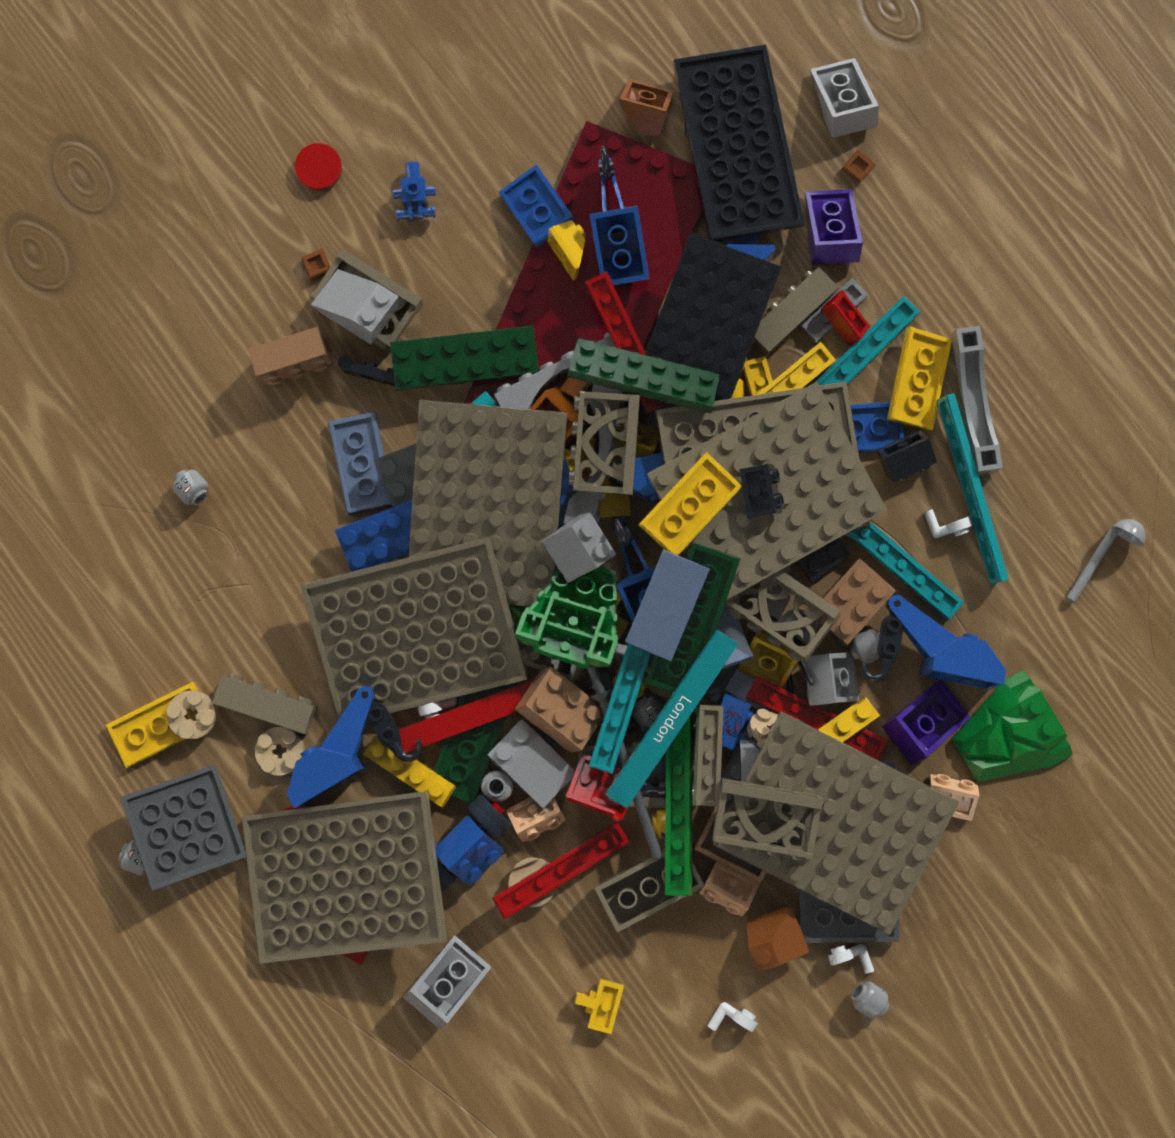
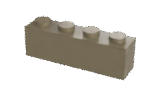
M820 267L814 272L811 269L802 276L801 280L803 282L799 286H791L783 294L785 298L779 304L775 301L766 310L768 314L761 320L753 341L766 356L770 355L837 292L839 287Z
M230 673L229 677L221 676L212 702L213 704L303 734L309 733L317 706L311 705L313 700L298 696L297 700L288 697L290 692L278 688L275 689V692L266 690V684L254 680L252 685L243 682L244 677Z

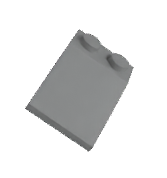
M855 58L810 69L823 118L832 138L878 126L879 105Z
M337 269L312 302L311 307L369 344H372L398 309L399 296L378 283Z
M522 719L488 754L490 760L543 809L573 779L575 770Z
M454 935L404 994L403 998L436 1027L441 1029L451 1020L491 969V966Z

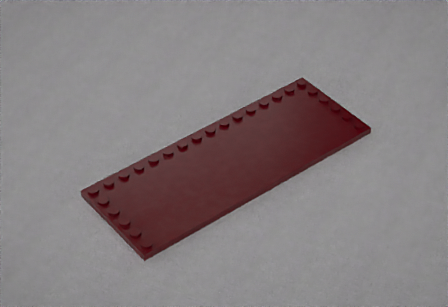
M586 121L556 189V193L575 218V225L579 224L586 234L578 277L574 281L572 280L547 241L538 248L533 244L496 330L533 326L539 368L548 362L555 364L561 361V356L575 350L578 338L598 342L604 339V335L608 333L585 283L600 275L590 214L603 212L598 162L601 160V146H605L608 158H611L613 161L615 179L624 208L638 206L650 279L614 285V288L644 348L673 280L689 234L693 233L703 210L694 164ZM611 180L606 181L609 211L618 209ZM568 373L563 374L562 376L552 381L539 394L535 402L539 399V397L544 393L545 390L554 387H558L560 389L565 383V381L568 379ZM519 377L473 382L464 404H471L485 391L496 402L494 394L497 393V389L507 383L511 386L519 382ZM588 423L583 428L582 435L592 424ZM597 431L592 438L595 439L594 452L598 455L599 434ZM577 436L565 449L571 450V445L576 446Z

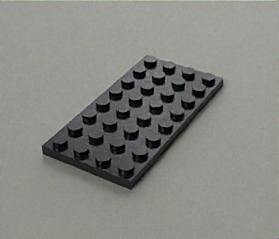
M759 45L674 59L673 66L709 240L716 242L803 227L805 223L767 46Z
M690 233L647 346L646 355L720 374L714 401L731 399L782 267ZM639 398L638 422L658 429L655 411L647 414ZM627 401L625 408L629 406V401ZM669 403L659 409L679 407V405Z

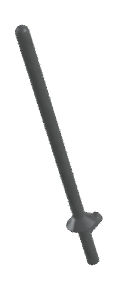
M590 665L587 669L592 682L587 685V690L589 692H596V695L590 698L599 702L605 717L609 704L608 698L612 690L605 691L598 668ZM623 742L618 755L622 768L629 759ZM639 790L633 802L653 859L658 861L662 858V852Z

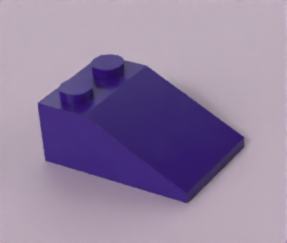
M852 189L805 192L808 242L812 265L859 262L863 240Z
M938 680L881 727L909 763L913 765L929 756L971 716L944 682Z

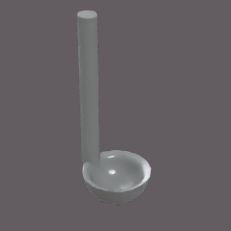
M1123 519L1115 523L1108 530L1068 594V600L1072 602L1077 600L1117 535L1132 544L1144 546L1147 537L1141 523L1134 519Z

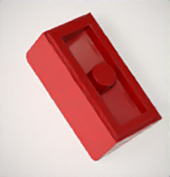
M843 290L839 291L821 308L822 313L848 345L860 341L870 327Z

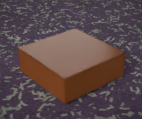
M857 149L841 170L860 184L876 164Z
M323 248L301 257L311 281L324 276L331 267Z

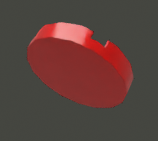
M313 143L304 147L297 155L295 161V172L300 182L308 189L316 191L334 186L340 179L343 170L341 158L337 151L323 143Z

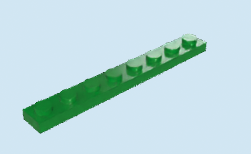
M693 712L666 750V896H692Z

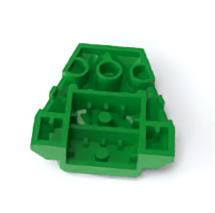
M599 566L573 581L567 582L560 570H558L551 578L550 584L544 591H540L535 602L523 612L515 637L524 644L533 646L534 651L538 654L582 668H589L590 665L610 667L618 643L616 629V571Z
M1024 670L1007 678L1004 685L996 687L997 689L981 704L982 706L951 738L976 782L1052 767L1073 755L1071 746L1066 739L1067 734L1041 690L1035 687L1031 678Z

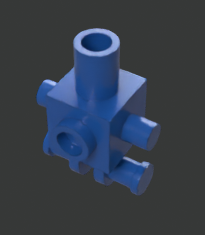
M419 162L405 163L406 178H401V189H393V199L402 198L404 208L408 209H396L397 221H400V219L414 221L416 217H419L420 221L424 220V217L436 218L435 206L423 208L428 206L427 196H436V187H427L425 177H420Z

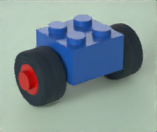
M482 794L467 807L477 822L467 816L435 847L442 893L455 882L457 877L470 886L473 882L479 880L482 873L490 865L496 863L505 852L493 837L499 838L511 826V823L503 814L505 810L497 802H491Z

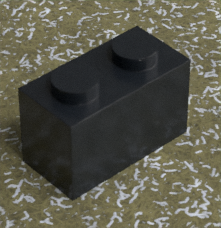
M921 430L877 449L884 472L893 483L903 481L909 475L927 470L931 465L937 463L930 439Z

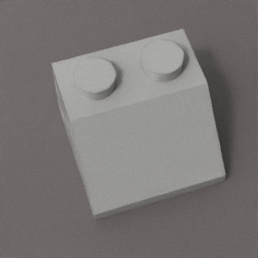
M591 513L579 514L542 540L543 545L567 582H571L598 568L616 555Z
M833 653L809 657L806 666L814 682L811 686L807 681L806 694L810 706L859 701L855 660L852 653Z

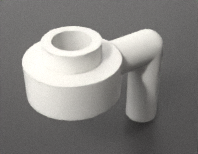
M933 509L924 512L934 538H940L953 532L955 536L970 532L968 527L972 526L970 517L939 527Z
M454 697L417 707L419 715H425L426 719L437 716L439 711L456 706L458 699Z
M864 944L847 949L845 945L830 949L832 954L828 955L831 966L846 962L859 955L865 974L874 972Z
M723 1002L707 1026L716 1031L725 1015H728L739 1025L751 1032L754 1031L758 1023L754 1020L756 1016L750 1011L743 1009L741 1012L728 1003Z

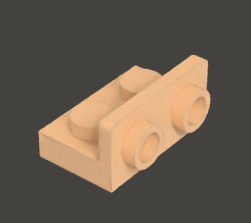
M930 774L929 787L959 802L952 817L972 821L980 796L978 785L969 780L959 781L951 779L944 774Z
M531 797L506 809L513 827L522 842L534 840L540 833L548 829H555L566 820L555 798L545 809L540 807Z
M716 861L704 884L705 887L700 890V894L707 901L724 906L731 914L743 916L749 909L760 884Z

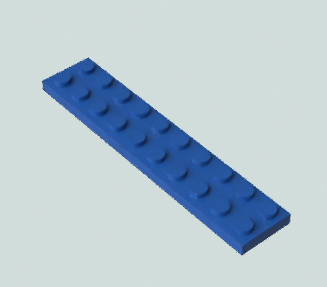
M565 455L561 496L575 491L573 490V485H569L570 467ZM412 500L335 529L351 572L380 565L409 554Z

